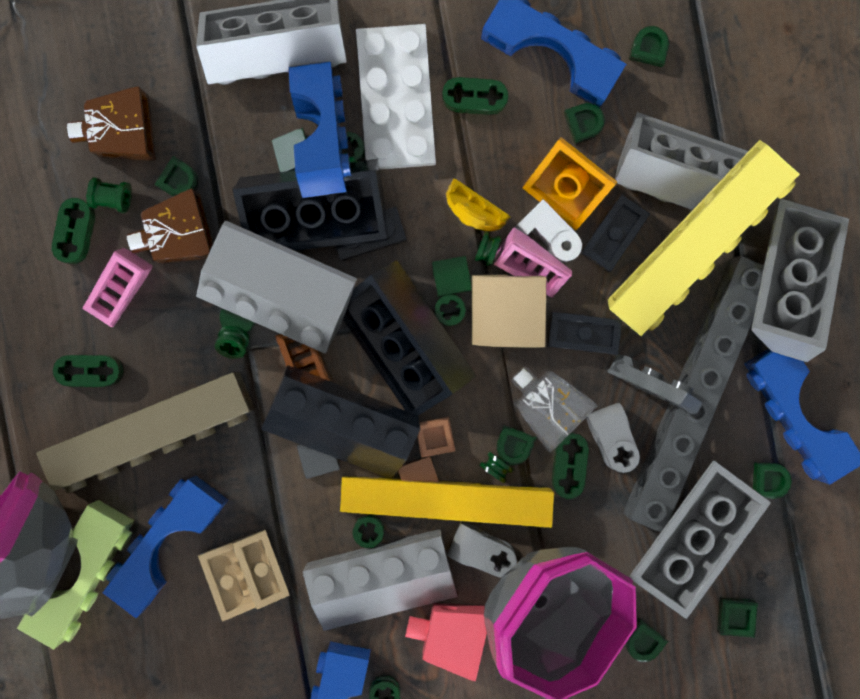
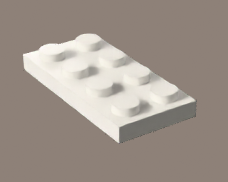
M426 24L356 29L366 160L378 159L379 169L436 165Z

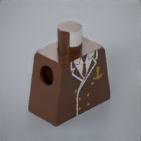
M139 86L87 100L84 102L85 120L72 121L67 124L70 141L72 143L88 142L90 152L98 157L156 160L149 95Z
M193 189L186 190L142 211L141 218L144 229L127 234V241L133 254L150 250L153 260L160 263L207 259L214 244L201 195Z

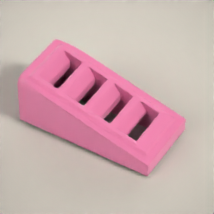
M515 227L497 249L494 265L513 276L546 277L550 271L555 273L549 282L546 280V295L552 298L572 276V270ZM525 257L530 259L527 264L523 262ZM539 264L543 267L537 273L534 271V269Z
M126 248L114 251L82 309L108 326L114 327L153 266ZM122 265L134 272V274L123 268ZM117 275L128 282L127 287L115 280L114 276ZM109 287L120 294V299L106 291V288ZM101 298L115 308L111 311L98 303V300Z

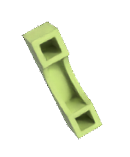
M100 500L87 505L72 531L73 537L78 539L76 546L81 556V571L76 583L67 590H54L47 603L32 617L24 615L17 629L53 650L64 641L70 642L81 626V623L77 620L82 611L87 612L98 596V593L94 591L100 580L104 582L107 575L116 564L112 561L117 550L122 551L130 541L133 533L129 529L134 520Z

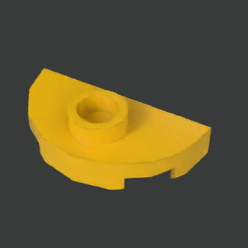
M453 178L446 192L447 203L463 224L484 231L500 230L507 224L511 216Z

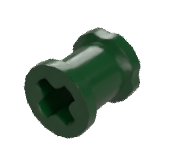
M96 177L90 179L86 193L88 207L96 209L99 206L117 209L119 213H127L132 199L130 183L121 182L119 185L102 182L101 179Z

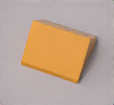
M560 137L522 188L539 202L544 199L576 231L616 185L617 181Z

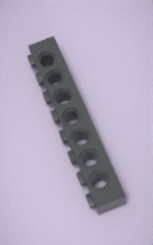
M743 256L728 260L678 380L694 389L691 395L701 401L702 405L697 414L693 415L670 403L668 404L623 511V514L630 520L658 532H662L669 522L753 322L764 265Z

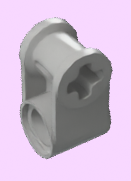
M618 402L586 414L589 429L599 447L606 466L622 473L634 470L639 464L640 455L622 405ZM617 448L628 453V455L623 457V464L614 461L613 457L618 455Z
M460 522L447 553L451 559L461 564L480 569L500 578L517 564L516 555L511 544L464 522ZM501 551H504L508 562L502 561L500 565H495L492 555L499 556Z

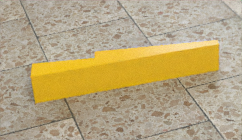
M342 476L340 512L552 528L554 492L551 488L481 485L480 483L423 482Z

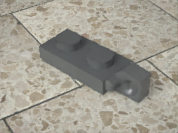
M620 354L616 355L610 369L607 371L638 389L693 415L697 414L702 405L701 401L691 395L694 390L693 388L673 379L670 385L662 381L664 375L646 366L643 371H640L638 362L631 357Z

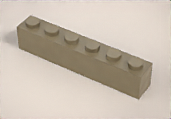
M240 371L233 372L37 452L36 455L49 487L54 491L64 488L68 494L87 486L85 479L96 474L100 481L119 473L117 466L129 461L131 467L151 460L150 452L162 448L163 453L166 454L184 446L182 439L194 435L196 441L215 434L214 426L227 422L230 428L249 419L246 413L255 410Z

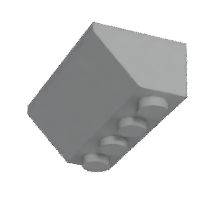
M275 0L200 12L196 47L207 84L219 83L226 85L246 78L263 79L271 74L289 73L288 67L331 62V67H335L340 63L347 62L338 0Z
M637 112L618 162L615 180L626 189L638 190L655 196L660 201L672 202L692 211L748 151Z
M784 199L777 201L751 328L755 335L772 352L808 362L826 350L847 235L848 218Z
M225 221L201 270L196 297L326 354L341 327L357 278Z
M712 461L629 577L687 619L771 502L720 464Z
M441 529L378 544L373 548H363L311 561L306 564L302 571L311 607L324 631L458 597Z

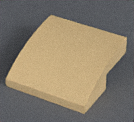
M472 275V345L545 347V276Z
M266 530L237 539L198 555L222 622L253 608L260 609L290 596Z

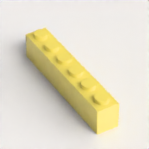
M759 140L609 297V309L640 336L647 330H654L663 321V313L672 304L675 306L680 304L689 294L690 290L688 288L698 278L702 280L711 273L715 267L714 261L723 252H731L741 241L742 237L740 235L750 225L756 226L765 218L768 213L767 207L777 197L779 199L785 197L796 184L794 180L800 174L766 143Z

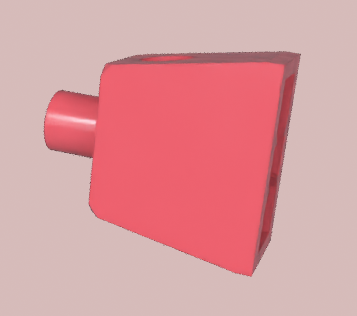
M434 603L430 620L413 616L409 617L405 637L424 641L422 655L424 661L471 681H476L487 635L484 621L485 606Z

